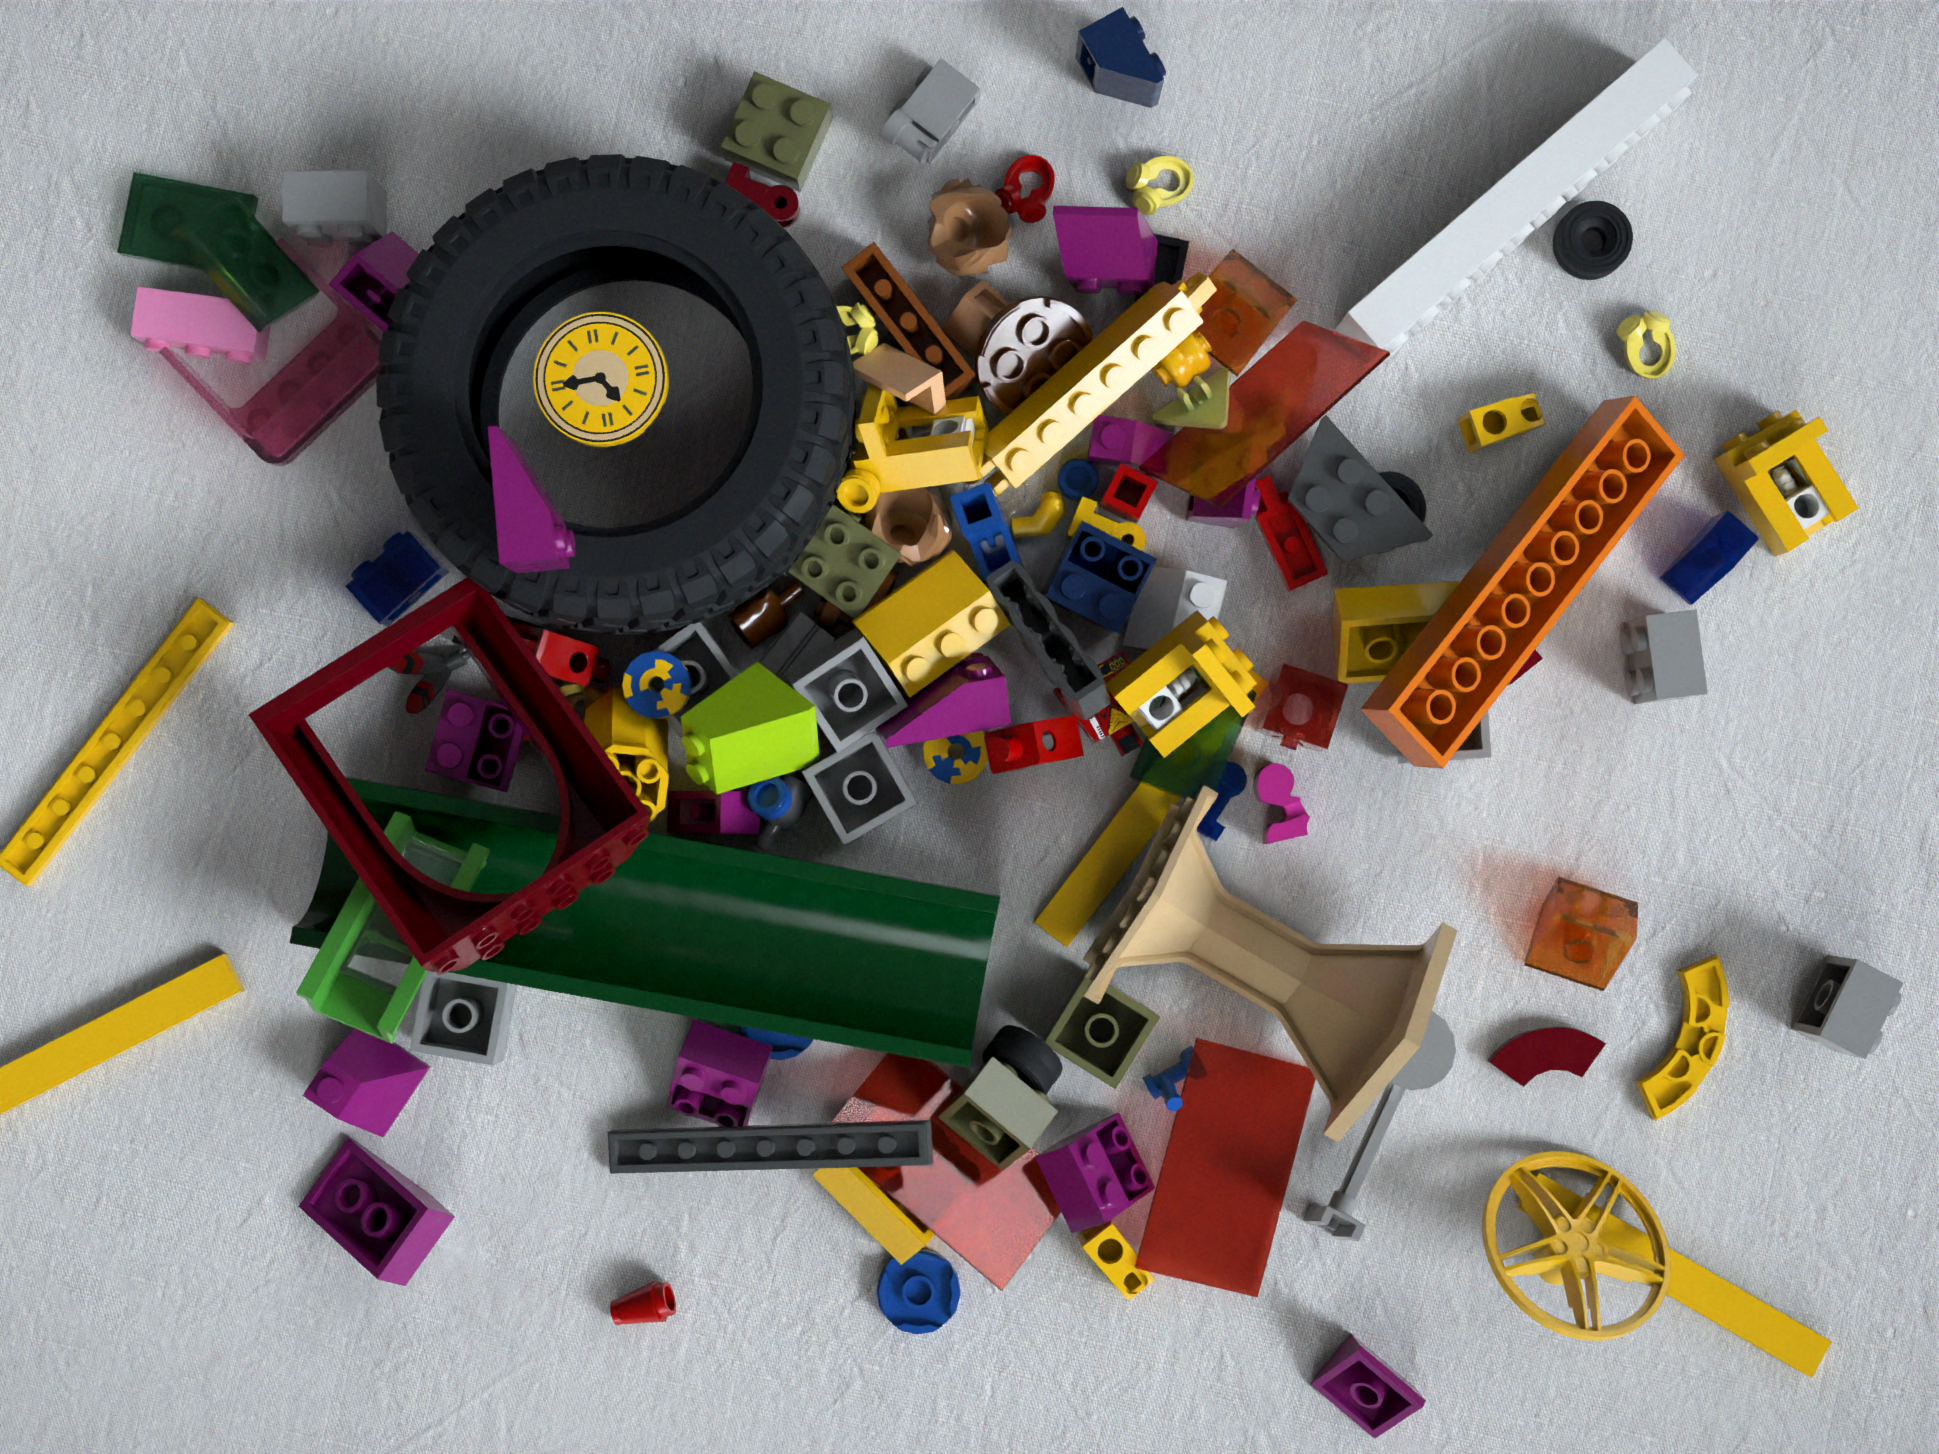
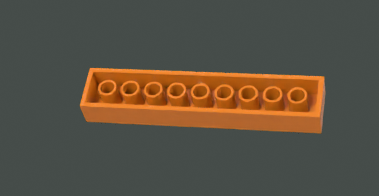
M1636 396L1603 400L1360 708L1413 766L1441 769L1445 767L1685 456Z

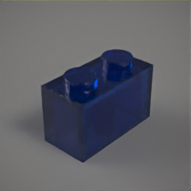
M408 530L404 534L398 532L390 537L382 546L384 552L373 562L367 560L360 564L351 573L353 580L345 586L379 624L387 627L450 572L416 534Z

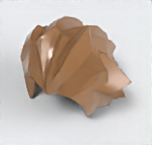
M969 178L962 182L959 179L950 180L944 184L940 191L931 195L930 211L932 216L928 220L930 224L928 251L935 255L936 263L952 275L962 277L989 273V265L1007 261V241L1013 234L1008 223V213L1005 208L1000 206L1001 199L985 188H981L980 185L973 186Z
M932 486L880 493L874 507L868 512L860 513L862 519L859 523L902 553L898 559L899 563L906 562L912 567L918 568L927 560L931 562L942 553L952 539L950 511L945 503L942 502L941 491Z

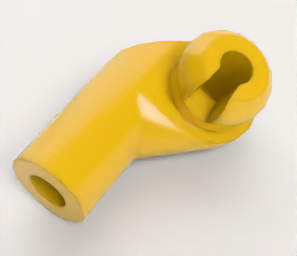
M1055 491L1046 492L1041 496L1042 502L1033 516L1011 518L1013 539L1042 536L1051 533L1065 513L1066 505L1063 502L1062 496Z

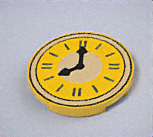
M589 312L565 321L547 337L535 361L533 384L540 409L558 431L584 445L609 447L635 439L644 433L645 429L654 421L666 402L669 388V373L661 348L643 326L620 314Z

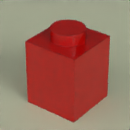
M1121 463L1099 507L1128 522L1137 524L1158 481Z

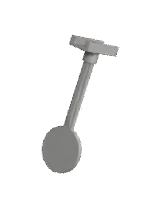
M1431 1011L1420 1048L1386 1086L1339 1190L1334 1191L1328 1206H1309L1303 1219L1304 1222L1310 1225H1327V1228L1334 1231L1333 1237L1339 1240H1360L1366 1225L1351 1216L1358 1202L1355 1198L1406 1089L1430 1088L1442 1081L1453 1067L1456 1054L1454 1035L1446 1021L1435 1012Z

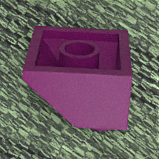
M354 1028L326 1059L302 1096L336 1119L384 1137L431 1066L394 1041L391 1044Z

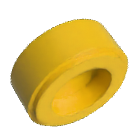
M851 469L844 474L839 488L836 489V497L839 503L848 511L865 513L876 504L881 488L877 478L869 471Z

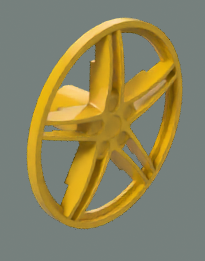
M1540 1152L1522 1158L1510 1166L1489 1191L1482 1215V1238L1488 1262L1506 1294L1533 1320L1567 1337L1587 1341H1604L1622 1337L1633 1332L1650 1319L1660 1307L1670 1280L1671 1261L1668 1241L1661 1222L1650 1203L1618 1171L1594 1158L1574 1152ZM1545 1167H1565L1588 1173L1598 1178L1590 1192L1585 1194L1570 1216L1530 1171ZM1608 1184L1612 1187V1190L1602 1206L1596 1221L1593 1222L1586 1217V1214L1605 1185ZM1511 1186L1522 1200L1520 1205L1543 1233V1238L1500 1254L1496 1239V1214L1502 1196L1507 1188ZM1618 1193L1631 1205L1643 1223L1652 1246L1654 1261L1599 1237ZM1536 1251L1534 1260L1507 1267L1503 1263L1504 1260ZM1610 1255V1256H1612V1257H1614V1258H1617V1259H1619V1260H1621V1261H1624V1262H1626V1263H1628V1264H1625V1263H1622V1262H1619V1261H1615V1260H1611V1259H1607V1256ZM1633 1264L1639 1265V1266H1641V1267H1643V1268H1646V1269H1648V1270L1653 1271L1654 1274L1651 1273V1272H1648V1271H1646V1270L1640 1269V1268H1638V1267L1632 1266V1265H1633ZM1595 1272L1628 1283L1635 1281L1651 1286L1645 1302L1632 1316L1616 1324L1601 1326ZM1522 1274L1525 1276L1538 1274L1544 1281L1550 1284H1564L1568 1306L1573 1309L1576 1324L1558 1319L1539 1308L1519 1289L1511 1277ZM1581 1279H1584L1587 1306L1588 1309H1590L1592 1327H1589L1587 1307L1581 1284Z

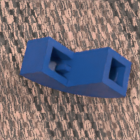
M990 482L949 496L962 534L970 543L983 583L987 587V576L1011 560L1024 567Z

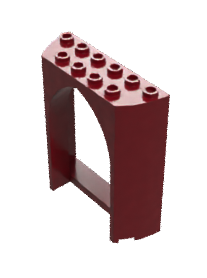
M468 577L248 714L420 966L425 970L436 972L438 975L465 969L480 958L487 960L495 956L504 948L505 944L503 942L517 933L524 935L535 929L542 922L541 917L556 907L557 910L568 907L579 897V891L591 883L599 885L608 880L616 872L615 867L627 860L639 843L649 835L647 828L650 821V813L489 592L478 586ZM450 627L540 752L557 782L561 810L559 834L555 849L543 874L520 891L503 894L468 892L452 888L423 874L411 865L392 845L305 718Z

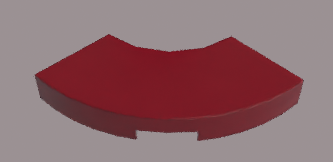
M1539 1028L1525 1031L1512 1037L1495 1050L1487 1061L1524 1087L1536 1075L1550 1070L1568 1071L1583 1077L1606 1043L1588 1033L1572 1028Z

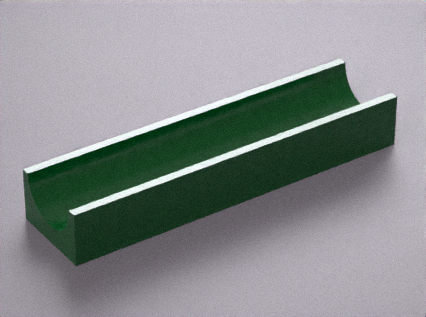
M345 776L383 832L394 812L397 811L412 818L417 832L458 849L469 852L473 843L488 848L490 853L486 859L487 863L481 869L470 892L503 894L520 891L541 877L555 849L561 815ZM649 831V835L639 843L631 856L615 867L616 872L608 880L599 885L591 883L579 891V897L568 907L557 910L556 907L541 917L542 922L535 929L524 935L517 933L503 942L505 944L504 948L495 956L487 960L480 958L465 969L449 972L969 1068L1000 896ZM329 832L327 834L323 865L314 896L304 917L298 924L292 927L289 942L291 944L320 949L359 878V875ZM411 850L406 859L423 874L447 886H451L459 869L413 850ZM380 907L368 931H378L382 937L407 946ZM365 937L355 954L356 956L409 965L413 958L380 943L371 944L368 938Z

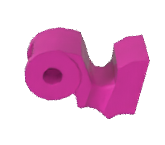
M1279 763L1262 767L1254 778L1253 788L1257 801L1279 807L1283 814L1279 823L1267 824L1263 832V844L1308 835L1307 823L1310 816L1305 811L1301 798L1290 795L1294 787V776L1290 769Z

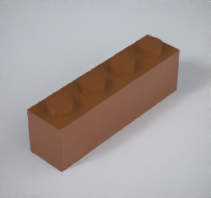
M875 242L841 267L847 278L906 354L942 371L946 400L958 398L977 383L974 371Z

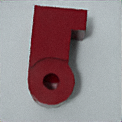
M732 162L725 184L751 199L769 213L783 228L790 227L797 221L800 207L797 194L792 188L786 185L770 187L751 180L748 166Z

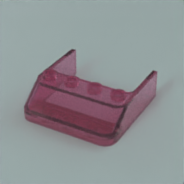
M280 237L275 243L336 305L338 314L323 331L240 408L229 407L180 355L165 346L159 351L258 457L274 466H284L296 459L376 383V376L379 375L384 365L378 361L381 339L328 285L326 280L302 255Z

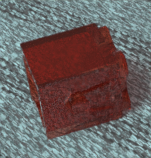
M1283 663L1273 670L1269 680L1272 701L1269 708L1259 714L1254 731L1282 740L1280 746L1296 751L1297 746L1316 752L1327 750L1349 684ZM1302 694L1309 700L1312 706V715L1306 723L1300 725L1292 724L1284 717L1283 707L1290 695Z

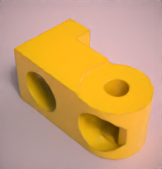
M1535 393L1517 398L1511 397L1471 410L1457 419L1468 454L1528 433L1546 424Z
M1082 496L1065 536L1066 540L1071 539L1080 522L1084 521L1141 551L1144 549L1146 536L1139 525L1133 522L1117 523L1095 514L1094 511L1098 502Z
M1112 1219L1105 1224L1085 1229L1077 1236L1082 1248L1127 1300H1131L1155 1280L1150 1270Z

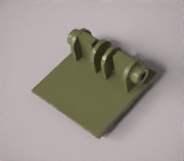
M833 504L821 522V526L806 548L801 551L788 572L855 619L864 611L902 553L861 525L859 522L862 516L859 513H853L848 510L843 512Z

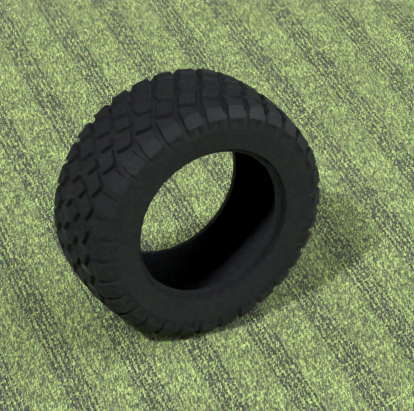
M622 154L591 155L586 160L572 157L546 163L544 169L535 172L534 169L530 168L503 180V187L495 191L489 188L465 205L466 212L462 213L458 218L453 215L432 236L435 244L431 245L427 251L422 249L406 273L411 281L406 283L403 289L398 288L388 313V317L393 322L388 326L387 331H383L378 361L384 364L379 375L376 376L377 407L382 408L380 421L378 422L385 452H390L389 466L401 495H405L407 506L422 530L427 533L435 546L460 572L488 591L490 595L530 616L575 630L603 634H648L673 630L725 613L765 589L798 558L801 551L812 540L821 526V522L834 504L837 495L836 489L839 488L841 480L846 473L855 429V375L845 329L826 284L803 249L769 213L729 185L683 165L676 166L666 160L643 156L625 158ZM619 281H647L669 285L684 290L717 309L731 322L745 340L749 350L753 380L752 404L745 432L733 458L721 475L702 494L681 509L647 523L627 527L604 528L564 521L566 530H572L575 539V556L569 557V569L515 573L499 564L488 426L499 427V401L503 379L517 346L530 328L545 313L566 298L598 285Z

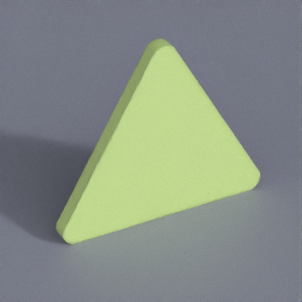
M1221 368L1204 381L1199 376H1195L1194 381L1197 385L1187 392L1182 388H1177L1178 398L1153 414L1152 419L1154 423L1209 429L1225 428L1228 422L1230 372L1228 368Z

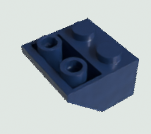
M1123 7L1079 31L1075 58L1095 93L1152 108L1159 102L1164 83L1163 76L1166 75V71L1159 56L1155 52L1150 54L1142 40L1145 39V33L1138 19L1135 16L1129 18Z
M1081 521L1057 559L1041 594L1051 603L1112 634H1120L1157 559Z

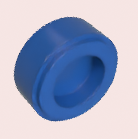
M1081 458L1071 459L1063 464L1057 477V485L1061 494L1072 501H1080L1082 496L1090 498L1095 493L1099 483V475L1095 466Z
M774 777L752 784L748 791L747 800L751 810L763 819L774 820L780 818L788 811L792 802V793L784 781Z

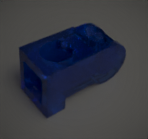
M1222 762L1215 765L1192 797V799H1195L1203 785L1219 793L1197 826V831L1211 841L1217 842L1226 828L1216 820L1229 800L1239 795L1247 784V775L1239 764L1235 762Z

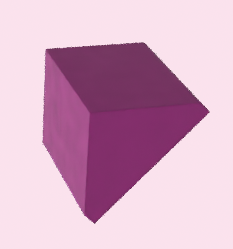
M1352 1333L1349 1334L1310 1384L1374 1439L1421 1409L1426 1402L1416 1387Z

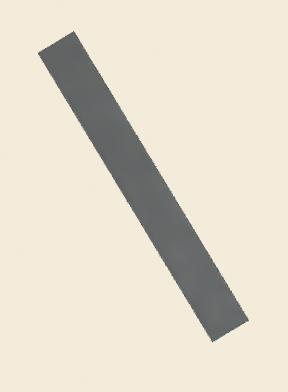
M931 1120L621 1129L608 1131L610 1174L927 1166L934 1163Z

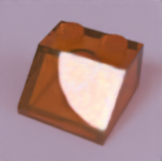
M1232 249L1208 276L1217 290L1201 306L1203 310L1199 316L1204 322L1196 330L1204 336L1211 346L1212 351L1208 352V354L1238 377L1298 299L1236 250Z
M1558 876L1542 904L1525 957L1524 966L1604 991L1637 939L1638 902Z

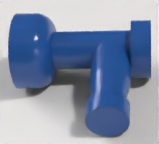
M1192 1045L1181 1052L1180 1062L1153 1077L1151 1074L1143 1077L1153 1098L1157 1099L1162 1096L1167 1109L1170 1111H1177L1183 1105V1101L1174 1085L1175 1083L1188 1076L1194 1080H1200L1208 1075Z

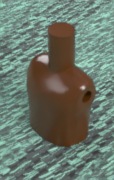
M792 581L777 594L765 588L727 616L728 620L740 639L750 649H753L763 640L786 627L788 617L785 608L804 594V591L796 581Z

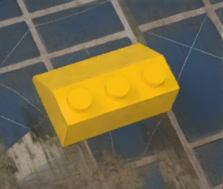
M950 550L851 621L865 638L898 691L909 698L1011 625L990 590L954 550Z
M1459 581L1334 589L1332 631L1337 684L1383 681L1454 591Z
M879 1105L863 1122L896 1120ZM934 1158V1163L927 1166L818 1168L812 1174L901 1265L926 1246L968 1195V1192Z

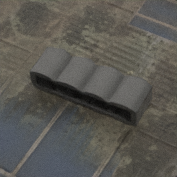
M1011 560L988 575L987 584L991 594L1009 623L1015 627L1024 648L1038 658L1046 678L1053 685L1060 688L1069 709L1079 718L1087 720L1110 705V696L1100 668L1089 656L1082 653L1076 636L1066 625L1059 622L1051 602L1044 595L1036 592L1033 581L1026 569Z

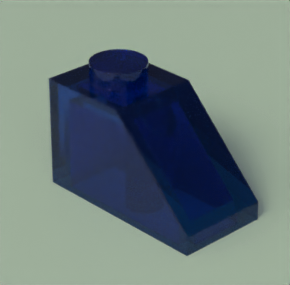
M1727 510L1713 516L1659 578L1689 605H1692L1737 565L1759 540V537Z

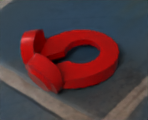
M1027 155L1017 159L1009 167L1003 187L996 190L995 195L1001 199L1000 206L1005 208L1008 215L1017 212L1023 222L1034 223L1042 220L1046 215L1045 204L1051 197L1054 188L1055 175L1053 168L1041 156ZM1024 172H1035L1041 177L1042 185L1037 189L1031 190L1028 197L1021 198L1019 194L1022 189L1019 181L1020 175Z

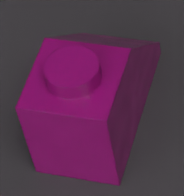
M1098 415L1092 423L1087 461L1096 465L1116 468L1122 463L1136 471L1168 475L1174 433L1136 420Z
M668 791V832L759 834L760 816L749 807L747 800L748 792L728 791L716 795L713 791Z

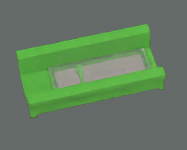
M397 811L394 812L384 831V834L396 850L423 874L442 884L470 892L481 869L485 867L486 859L490 853L488 848L473 843L469 852H466L419 833L414 827L412 818ZM359 877L296 993L307 1000L312 1011L392 1044L397 1035L396 1031L428 970L420 966Z

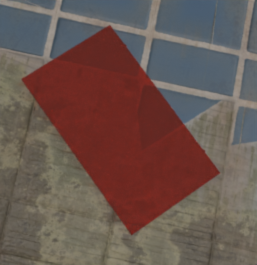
M1303 320L1230 385L1228 422L1225 428L1209 429L1184 426L1139 466V469L1221 509L1390 356L1389 351Z
M1196 1037L1180 1096L1183 1105L1176 1111L1134 1268L1258 1297L1265 1268L1268 1265L1267 1260L1308 1106L1311 1103L1310 1099L1316 1078L1309 1067Z
M887 1053L830 1123L931 1120L933 1164L927 1166L858 1168L1002 1291L1061 1213L1035 1158L1039 1153L1034 1148H1031L1004 1171L1000 1170L938 1118L960 1090L961 1086L932 1061Z

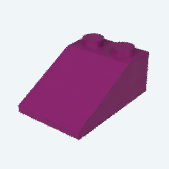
M1053 205V218L1065 278L1072 287H1076V291L1086 294L1101 293V288L1117 289L1119 294L1141 295L1142 290H1150L1154 286L1158 240L1139 208Z
M488 426L499 564L515 573L569 569V557L575 556L573 531L566 530L565 522L515 441L498 426Z
M977 652L971 653L909 698L905 694L902 695L908 707L875 729L886 748L1012 725L1005 675L989 656H983L982 653Z
M349 1137L298 1206L376 1279L406 1286L455 1217L427 1191Z

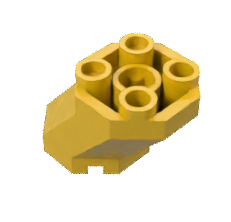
M611 685L603 691L601 696L591 700L584 706L582 721L650 813V823L665 808L669 780L668 721L666 718L644 717L634 711L625 700L622 686Z

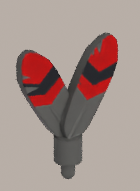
M459 649L445 657L436 654L410 652L389 665V669L399 674L424 675L408 695L406 711L410 714H416L425 710L442 690L452 671L467 664V659L471 658L468 652H462Z

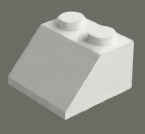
M1153 566L1131 610L1123 646L1147 651L1196 610L1207 621L1212 616L1218 620L1227 580L1187 570Z

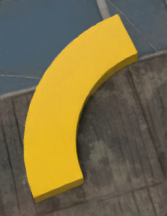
M1713 954L1676 971L1683 995V1016L1679 1033L1664 1059L1653 1070L1635 1080L1651 1119L1655 1121L1681 1106L1698 1090L1697 1087L1704 1080L1711 1067L1715 1066L1726 1037L1724 1032L1727 1008H1729V996L1724 969L1718 955Z

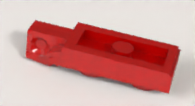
M1270 475L1256 480L1255 489L1260 490V502L1254 518L1288 592L1327 575L1326 567L1304 519L1287 501L1289 497L1288 492L1285 491L1278 494Z

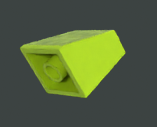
M759 662L752 664L680 717L683 731L682 743L685 747L687 759V773L696 784H704L716 795L811 767L820 761L815 705Z

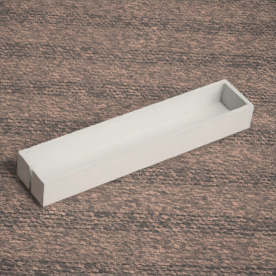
M1666 38L1661 40L1349 310L1335 330L1367 366L1377 358L1384 363L1409 339L1405 333L1409 331L1414 337L1440 312L1437 308L1439 304L1445 310L1472 284L1468 280L1470 277L1476 283L1486 275L1503 257L1500 251L1507 256L1535 230L1531 224L1536 229H1539L1556 214L1559 208L1566 202H1570L1588 186L1587 184L1597 175L1600 176L1614 164L1618 157L1628 148L1631 149L1644 138L1659 121L1661 123L1692 94L1688 86L1696 79L1698 74Z

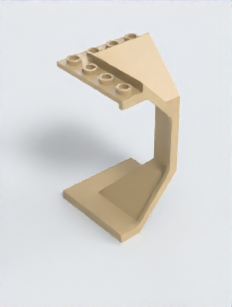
M1203 785L1195 799L1187 796L1180 808L1171 803L1132 885L1082 960L1090 964L1085 977L1091 980L1083 996L1099 1004L1115 970L1120 967L1180 962L1195 968L1273 1013L1279 1019L1329 1099L1331 1112L1323 1134L1339 1142L1420 1048L1458 930L1442 922L1432 936L1420 945L1321 944L1306 938L1231 895L1223 888L1197 833V826L1219 794Z

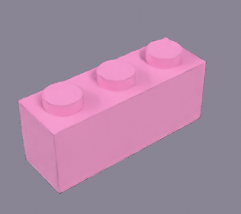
M137 286L130 336L144 343V349L153 352L169 353L170 347L185 349L184 354L191 357L210 359L211 353L225 354V360L230 362L251 364L252 358L266 360L273 311L259 302Z

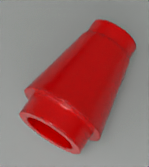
M657 1280L616 1300H612L610 1303L611 1317L616 1325L666 1322L667 1317L674 1315L676 1312V1300L672 1287L668 1282L659 1283Z

